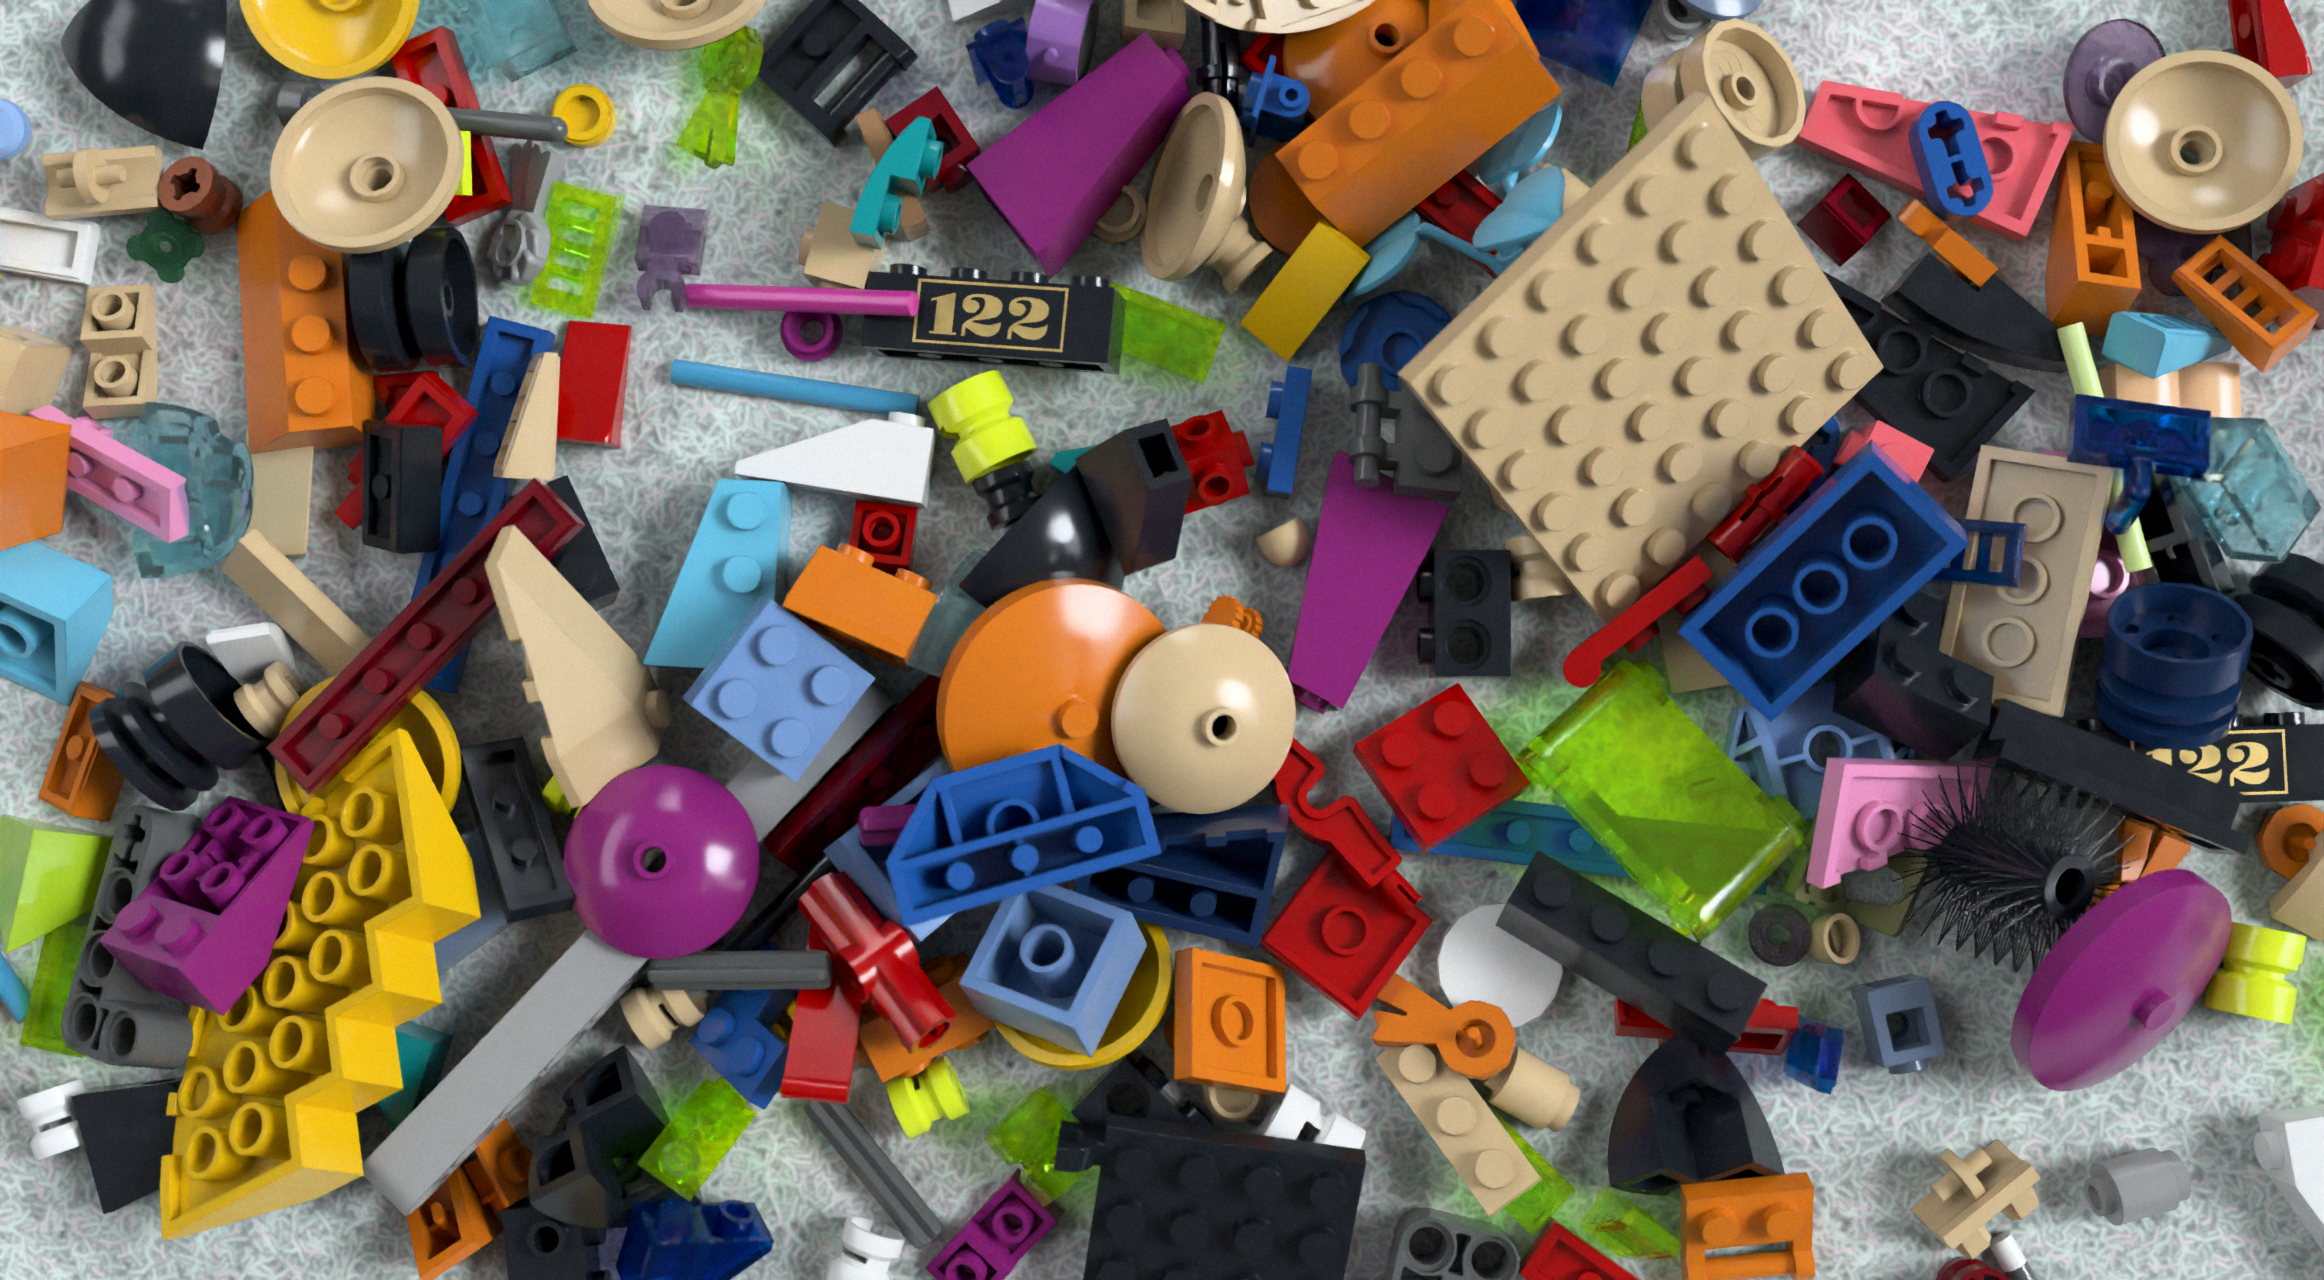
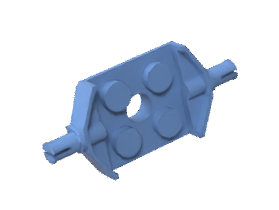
M1837 680L1809 687L1772 722L1768 721L1752 704L1732 708L1722 761L1717 762L1716 766L1688 774L1684 773L1682 774V780L1684 785L1708 780L1707 783L1685 789L1690 800L1725 789L1727 792H1733L1767 828L1775 829L1813 818L1819 808L1826 768L1818 766L1809 754L1810 742L1819 732H1829L1837 739L1840 749L1838 758L1913 760L1915 749L1832 712Z

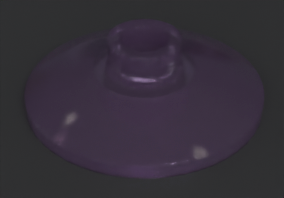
M2114 19L2101 22L2089 29L2078 40L2070 53L2063 78L2065 107L2077 131L2095 144L2103 146V132L2108 112L2123 87L2140 70L2152 62L2166 57L2160 41L2145 25L2129 19Z

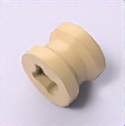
M1240 215L1233 222L1224 240L1201 265L1204 268H1213L1222 277V287L1231 295L1238 291L1250 277L1268 262L1275 250L1267 242H1257L1249 234V224Z
M275 661L264 670L263 679L255 685L245 683L233 695L239 710L246 720L262 736L274 740L279 735L282 724L294 704L308 690L295 672L284 663Z

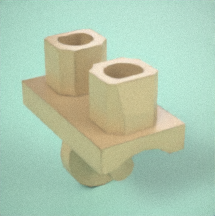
M155 145L100 150L96 148H81L76 152L42 154V166L48 187L45 203L46 217L53 220L166 211L158 197V185L163 175L162 150Z
M1998 1139L1983 1150L1978 1147L1963 1160L1947 1148L1936 1156L1946 1174L1930 1186L1932 1191L1910 1208V1210L1920 1223L1950 1250L1956 1249L1967 1259H1974L1990 1246L1992 1236L1984 1226L1990 1219L2001 1212L2011 1221L2022 1220L2039 1207V1201L2032 1186L2041 1178L2030 1163L2018 1158Z

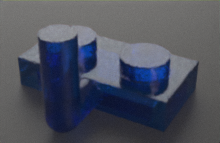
M2083 394L2075 395L2069 408L2067 462L2123 469L2122 490L2105 519V526L2111 533L2123 535L2130 531L2150 496L2151 473L2193 479L2203 478L2210 466L2211 411Z

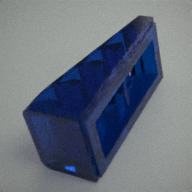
M1954 518L1966 530L1967 537L1979 536L1975 570L1964 569L1965 547L1951 560L1950 568L1943 567L1926 583L2019 589L2027 525L2025 523ZM1993 537H2006L2002 572L1989 571Z
M1798 1014L1799 1029L1788 1045L1783 1072L1786 1073V1076L1818 1092L1832 1095L1833 1087L1836 1086L1844 1041L1842 1023Z

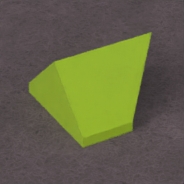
M2 815L0 822V932L5 955L93 910L113 836L11 815Z

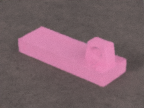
M51 405L28 412L29 417L72 425L67 480L68 488L167 543H172L189 535L190 480L114 440L111 428L91 420L89 416L73 419Z

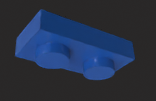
M1287 366L1284 382H1271L1266 418L1277 419L1273 443L1261 442L1255 479L1267 480L1264 496L1289 500L1292 494L1312 369Z

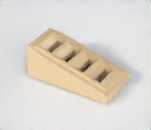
M558 353L533 354L532 359L529 361L493 467V477L531 480L536 477L549 481L555 478L560 356H558Z

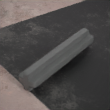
M825 950L699 951L677 958L650 959V968L647 974L648 981L653 983L654 988L657 990L825 989L832 984L835 964L834 959Z
M808 1101L806 1103L804 1111L912 1245L917 1249H921L930 1244L942 1231L941 1221L845 1104Z

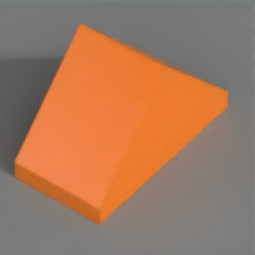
M463 1163L419 1208L406 1216L418 1274L422 1280H433L504 1232L502 1224L488 1203L482 1205L481 1198Z

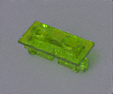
M720 1076L715 1083L706 1078L637 1164L688 1201H691L757 1113L746 1106L748 1101L723 1076Z

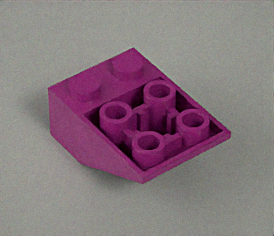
M228 796L222 804L208 813L203 825L181 850L164 862L160 873L136 900L126 905L119 912L115 923L100 938L99 942L144 988L224 1016L268 963L315 824L310 818Z

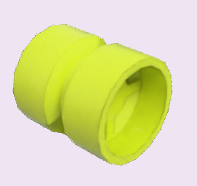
M999 370L987 371L968 378L940 393L927 405L943 438L956 439L957 443L951 454L967 485H972L975 480L992 471L1024 461L1038 451V447L1023 417L1010 416L1008 412L1014 399Z
M2232 922L2228 945L2222 958L2224 962L2223 969H2217L2206 988L2202 1006L2239 1015L2292 1024L2297 989L2288 981H2284L2285 974L2298 971L2299 964L2302 965L2307 936Z

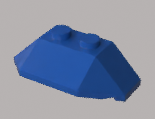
M1056 744L931 779L885 862L902 925L907 927L1159 855L1162 852L1145 790L1064 745Z

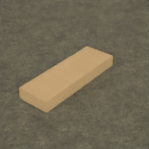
M255 528L238 540L220 568L333 677L339 675L372 641L358 625Z

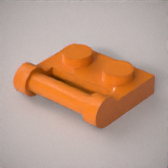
M1807 1172L1680 1185V1261L1682 1279L1747 1280L1790 1275L1792 1280L1814 1279L1815 1262L1812 1252L1814 1186ZM1786 1242V1249L1705 1257V1250Z

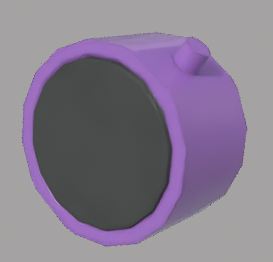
M1098 0L1035 1L1027 34L1024 59L1025 76L1028 80L1070 88L1087 75L1096 38L1099 14Z

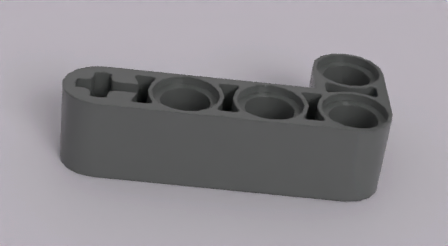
M134 805L127 809L120 817L62 1017V1038L66 1046L71 1050L108 1065L174 1070L180 1067L188 1058L193 1043V1029L189 1018L179 1011L162 1006L163 994L144 988L99 940L115 923L119 912L126 905L135 901L160 873L164 862L173 854L179 852L203 825L202 820L196 815Z
M1417 1207L1407 1211L1398 1220L1383 1280H1514L1519 1271L1520 1257L1516 1246L1508 1235L1493 1223L1432 1208ZM1423 1227L1438 1229L1441 1232V1240L1433 1252L1417 1254L1409 1249L1410 1238L1416 1230ZM1487 1241L1501 1244L1502 1255L1493 1267L1479 1269L1471 1264L1472 1254L1480 1244Z

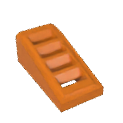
M2221 234L2177 268L2171 277L2238 352L2262 373H2265L2302 343L2310 334L2319 316L2318 312ZM2222 264L2228 272L2212 285L2203 279L2218 265ZM2239 283L2245 290L2230 301L2224 294ZM2257 302L2263 310L2251 318L2245 311ZM2275 322L2280 329L2272 335L2265 329Z

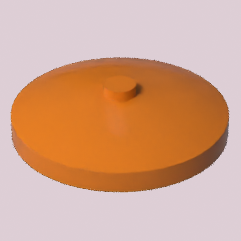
M1059 578L1040 581L1024 586L995 602L961 636L950 654L939 684L936 706L937 731L941 749L952 772L1062 744L1121 778L1132 782L1119 762L1112 740L1111 713L1113 700L1126 668L1146 645L1167 632L1164 626L1151 611L1123 591L1102 582L1082 578Z

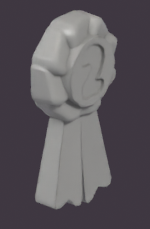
M527 140L524 145L513 143L511 181L513 204H511V210L506 214V218L493 228V237L487 252V258L492 262L494 277L513 286H527L537 277L545 267L551 243L550 229L544 214L560 177L566 157L542 147L540 141Z

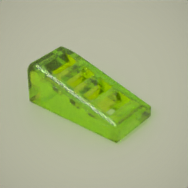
M555 181L547 219L551 243L545 267L535 278L531 303L590 319L594 317L625 201L624 195L572 181ZM573 203L599 209L598 221L570 214ZM566 228L594 234L593 246L564 239ZM560 252L589 259L588 270L557 263ZM553 276L583 283L582 296L551 288Z
M1610 1186L1602 1189L1581 1221V1227L1584 1228L1586 1233L1621 1257L1630 1260L1675 1258L1682 1248L1680 1245L1681 1241L1655 1217Z

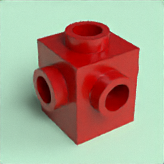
M1223 410L1207 415L1193 416L1183 423L1170 426L1192 476L1184 515L1210 506H1218L1228 500L1250 493L1244 468L1254 465L1250 447L1243 430L1232 433Z

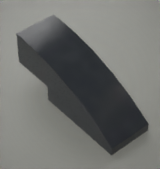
M1928 252L1913 262L1880 300V302L1906 321H1913L1934 333L1932 336L1981 358L2023 369L2054 373L2068 371L2057 333L2059 328L1995 274L1981 288L1976 284L1970 287Z
M2151 418L2114 431L2153 566L2143 569L2147 584L2159 582L2192 584L2217 591L2224 596L2236 591L2207 518L2188 479L2153 419Z

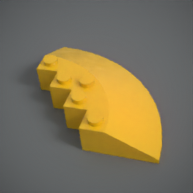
M397 728L359 754L341 770L343 780L324 799L313 797L300 810L301 815L310 818L315 825L266 967L224 1016L194 1005L190 1007L188 1018L193 1029L192 1048L186 1061L178 1093H169L166 1115L176 1117L172 1154L161 1156L160 1209L162 1239L175 1240L311 1201L364 1175L356 1113L403 1089L395 1028L442 1003L434 943L481 918L472 858L406 730Z

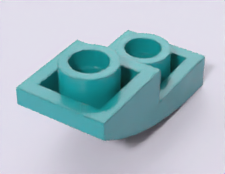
M918 116L901 132L876 165L857 204L849 229L858 245L881 250L885 234L894 235L900 222L903 197L896 196L897 190L921 196L926 178L936 179L943 155V142L936 141L937 134L931 119Z

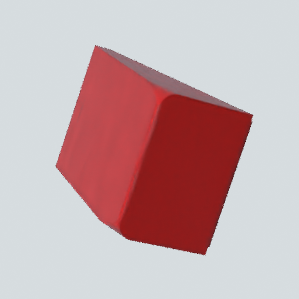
M2227 0L2234 49L2243 58L2267 70L2285 89L2313 75L2308 53L2284 0Z
M568 321L559 376L557 443L620 449L632 330L630 325Z

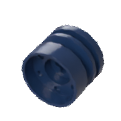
M2159 582L2136 586L2118 595L2107 613L2103 637V658L2099 662V678L2096 681L2094 691L2096 713L2108 728L2125 739L2152 748L2187 750L2208 746L2225 737L2235 722L2238 710L2237 701L2242 691L2241 676L2247 668L2253 640L2251 618L2238 603L2217 591L2192 584Z

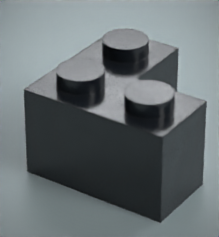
M1917 590L1840 660L1832 712L1945 763L1989 727L1994 676L1938 651L1944 602Z

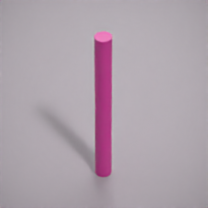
M689 283L686 285L683 294L684 303L688 308L910 317L916 316L919 309L917 293L915 291Z

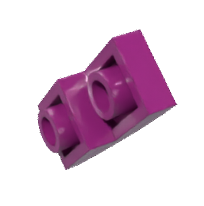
M1018 1168L940 1250L925 1269L937 1280H1004L1011 1273L1016 1263L1058 1222L1064 1210Z

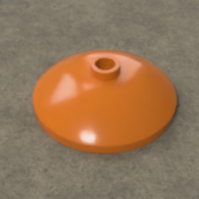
M1375 0L1354 15L1329 26L1304 32L1286 33L1283 44L1285 77L1298 80L1307 87L1310 93V103L1306 116L1314 123L1428 31L1429 0ZM1384 35L1392 40L1393 46H1382L1377 42L1375 36Z

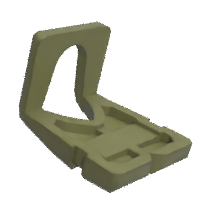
M1817 810L1803 841L1807 849L1799 850L1783 885L1784 894L1818 909L1846 914L1856 923L1888 936L1898 937L1904 930L1921 889L1899 904L1897 903L1906 897H1903V895L1922 886L1910 888L1925 882L1926 878H1919L1927 877L1930 870L1903 878V893L1899 900L1890 906H1879L1849 900L1844 889V874L1840 875V883L1825 889L1807 883L1806 877L1818 814ZM1905 850L1887 857L1888 864L1885 865L1898 873L1900 877H1904L1920 870L1901 872L1931 866V863L1911 864L1913 862H1929L1924 857L1892 858L1894 856H1917V854Z

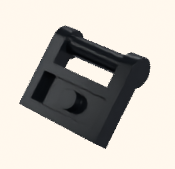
M813 0L750 69L756 78L807 122L824 140L836 148L848 135L844 129L855 118V115L859 114L900 68L906 72L918 59V56L902 38L859 0ZM871 40L881 49L880 54L827 111L823 110L814 100Z

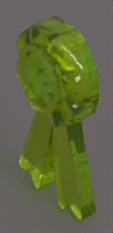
M744 25L727 38L705 46L702 58L698 63V70L702 73L703 87L707 92L677 141L678 147L704 160V165L714 170L718 169L722 164L734 165L740 95L755 81L764 53L758 31L747 25Z

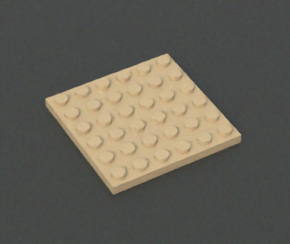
M1693 90L1420 351L1398 375L1594 616L1607 625L1636 603L1639 598L1657 584L1745 499L1746 496L1743 492L1751 483L1757 486L1764 477L1774 470L1793 445L1801 447L1884 366L1710 96Z

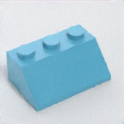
M39 540L0 551V676L69 706L113 615V576L101 571L90 563L81 562L54 550Z

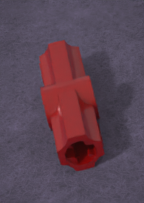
M845 871L840 873L829 872L814 881L806 893L799 898L798 909L833 953L836 970L849 992L861 1003L870 1001L910 1055L919 1051L925 1052L940 1042L945 1034L956 1025L958 1015L921 970L918 953L906 932L893 920L884 922Z

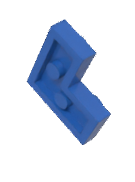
M766 941L757 951L782 950ZM798 989L724 990L711 1010L704 1015L705 1017L702 1018L699 1027L688 1042L748 1102L765 1110L781 1088L789 1042L772 1026Z

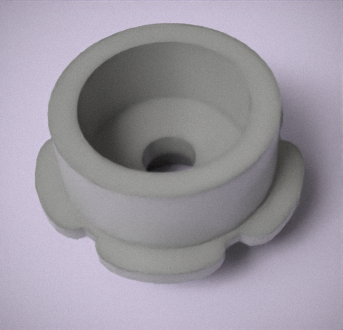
M1654 0L1652 3V19L1660 24V32L1670 40L1684 41L1688 36L1695 38L1706 31L1711 23L1710 18L1701 16L1686 8V16H1679L1676 12L1677 8L1686 7L1678 0Z

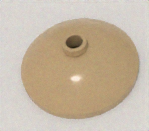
M588 0L594 18L612 36L631 45L658 51L691 50L723 40L753 19L767 2V0Z
M2190 50L2174 53L2152 62L2140 70L2128 81L2114 100L2108 112L2103 132V154L2106 168L2114 186L2123 199L2135 211L2155 224L2189 234L2227 232L2243 227L2263 216L2278 203L2292 185L2302 161L2304 144L2303 128L2298 110L2283 85L2258 64L2241 56L2216 50ZM2180 150L2193 151L2198 157V164L2192 165L2184 162L2180 156Z
M375 76L353 79L318 94L299 109L287 123L276 143L271 160L270 182L273 197L280 212L290 225L313 244L331 251L352 254L386 250L420 234L447 208L456 193L464 167L463 140L457 123L445 105L422 86L393 77ZM389 182L384 188L378 190L382 184Z
M1202 92L1189 100L1174 119L1158 151L1145 196L1146 218L1140 231L1142 260L1147 272L1153 278L1166 282H1175L1195 271L1220 245L1233 222L1238 219L1243 211L1247 194L1245 187V151L1239 120L1225 97L1210 92Z
M1195 623L1174 628L1146 645L1134 657L1121 677L1114 696L1111 713V731L1115 752L1130 780L1135 785L1143 788L1148 797L1161 805L1190 814H1212L1234 808L1245 803L1264 789L1277 774L1287 757L1296 723V706L1292 685L1287 672L1277 656L1263 642L1251 634L1217 623ZM1225 715L1227 718L1226 730L1221 735L1214 736L1212 733L1214 720L1218 716Z

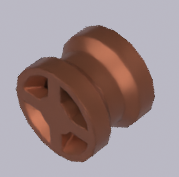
M189 156L179 159L169 166L162 175L158 185V197L161 204L176 216L183 217L185 223L200 234L213 235L221 233L238 218L243 206V195L239 187L224 175H219L217 169L202 157Z

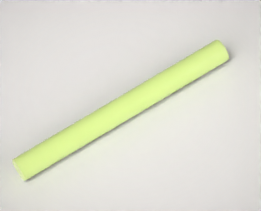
M2083 322L2057 329L2058 337L2094 462L2108 463L2116 466L2107 508L2126 573H2131L2153 567Z

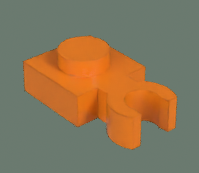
M1912 197L1896 215L1901 222L1939 253L1936 258L1963 281L1969 278L1981 288L1999 269L1916 198Z

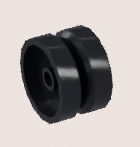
M454 227L429 228L413 237L411 242L406 241L395 247L372 253H351L349 292L352 318L362 354L372 369L378 372L411 371L419 364L422 357L428 365L436 369L468 367L475 361L480 338L477 278L469 247L461 232Z
M2286 551L2273 553L2252 576L2248 585L2252 594L2235 595L2232 598V601L2238 603L2252 621L2253 640L2246 669L2265 686L2292 702L2317 711L2324 710V565L2299 554Z

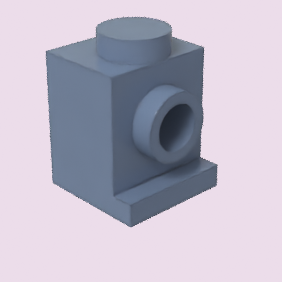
M1910 973L1850 987L1852 997L1856 1002L1870 1062L1884 1068L1888 1067L1890 1074H1904L1927 1068L1926 1058L1947 1054L1929 978ZM1891 1013H1898L1903 1020L1902 1029L1895 1035H1890L1886 1017Z

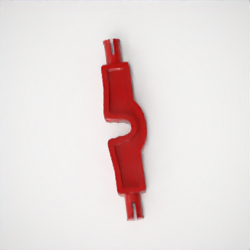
M1293 737L1285 761L1274 778L1269 782L1272 787L1275 805L1290 803L1288 826L1303 839L1315 845L1326 847L1364 890L1370 891L1378 885L1401 911V914L1404 915L1422 898V895H1419L1395 869L1402 862V857L1380 834L1355 798L1343 795L1338 801L1332 802L1327 808L1321 810L1314 809L1309 805L1307 793L1314 789L1316 784L1322 780L1325 775V768L1316 756Z

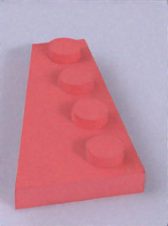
M1823 80L1816 87L1805 112L1803 128L1793 140V143L1928 202L1910 149L1908 133L1911 123L1922 111L1932 104L1941 101L1936 100L1933 103L1904 99L1903 94ZM1967 110L1974 122L1993 182V194L1990 203L1983 211L1968 220L2019 242L2028 236L2076 125L2053 121L2050 124L2023 120V115L2001 111L1989 114ZM1936 119V124L1928 130V135L1931 139L1941 138L1946 147V141L1954 136V131L1951 126L1940 127ZM1955 178V184L1947 189V194L1950 199L1961 198L1965 206V200L1973 195V190L1970 185L1959 186Z

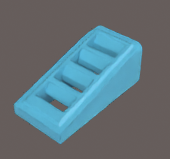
M2119 311L2111 316L2101 354L2107 359L2151 379H2155L2231 350L2232 344L2220 331L2185 316Z

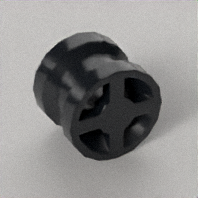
M1029 460L1004 466L980 477L972 483L977 496L986 499L990 509L987 520L991 530H998L1015 524L1043 496V494L1035 491L1031 482L1034 471Z

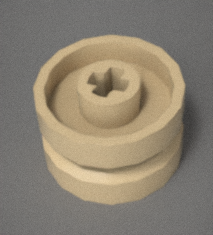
M1733 18L1716 23L1695 37L1688 47L1678 49L1658 62L1644 79L1641 104L1644 123L1648 132L1660 123L1693 90L1710 96L1752 163L1758 159L1768 157L1792 143L1803 128L1806 104L1802 82L1792 60L1774 37L1751 22Z

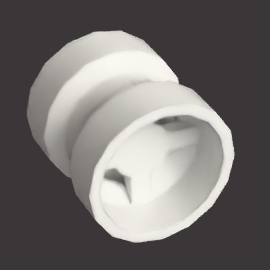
M83 1078L16 1100L22 1119L31 1122L34 1136L30 1145L35 1161L84 1145L72 1101V1096L87 1092ZM68 1116L72 1118L70 1123L52 1129L49 1128L48 1123Z
M848 1216L840 1235L844 1246L841 1254L832 1259L825 1280H891L888 1273L890 1263L899 1258L906 1236L899 1230L885 1225L882 1236L871 1233L870 1229L873 1220L860 1216Z

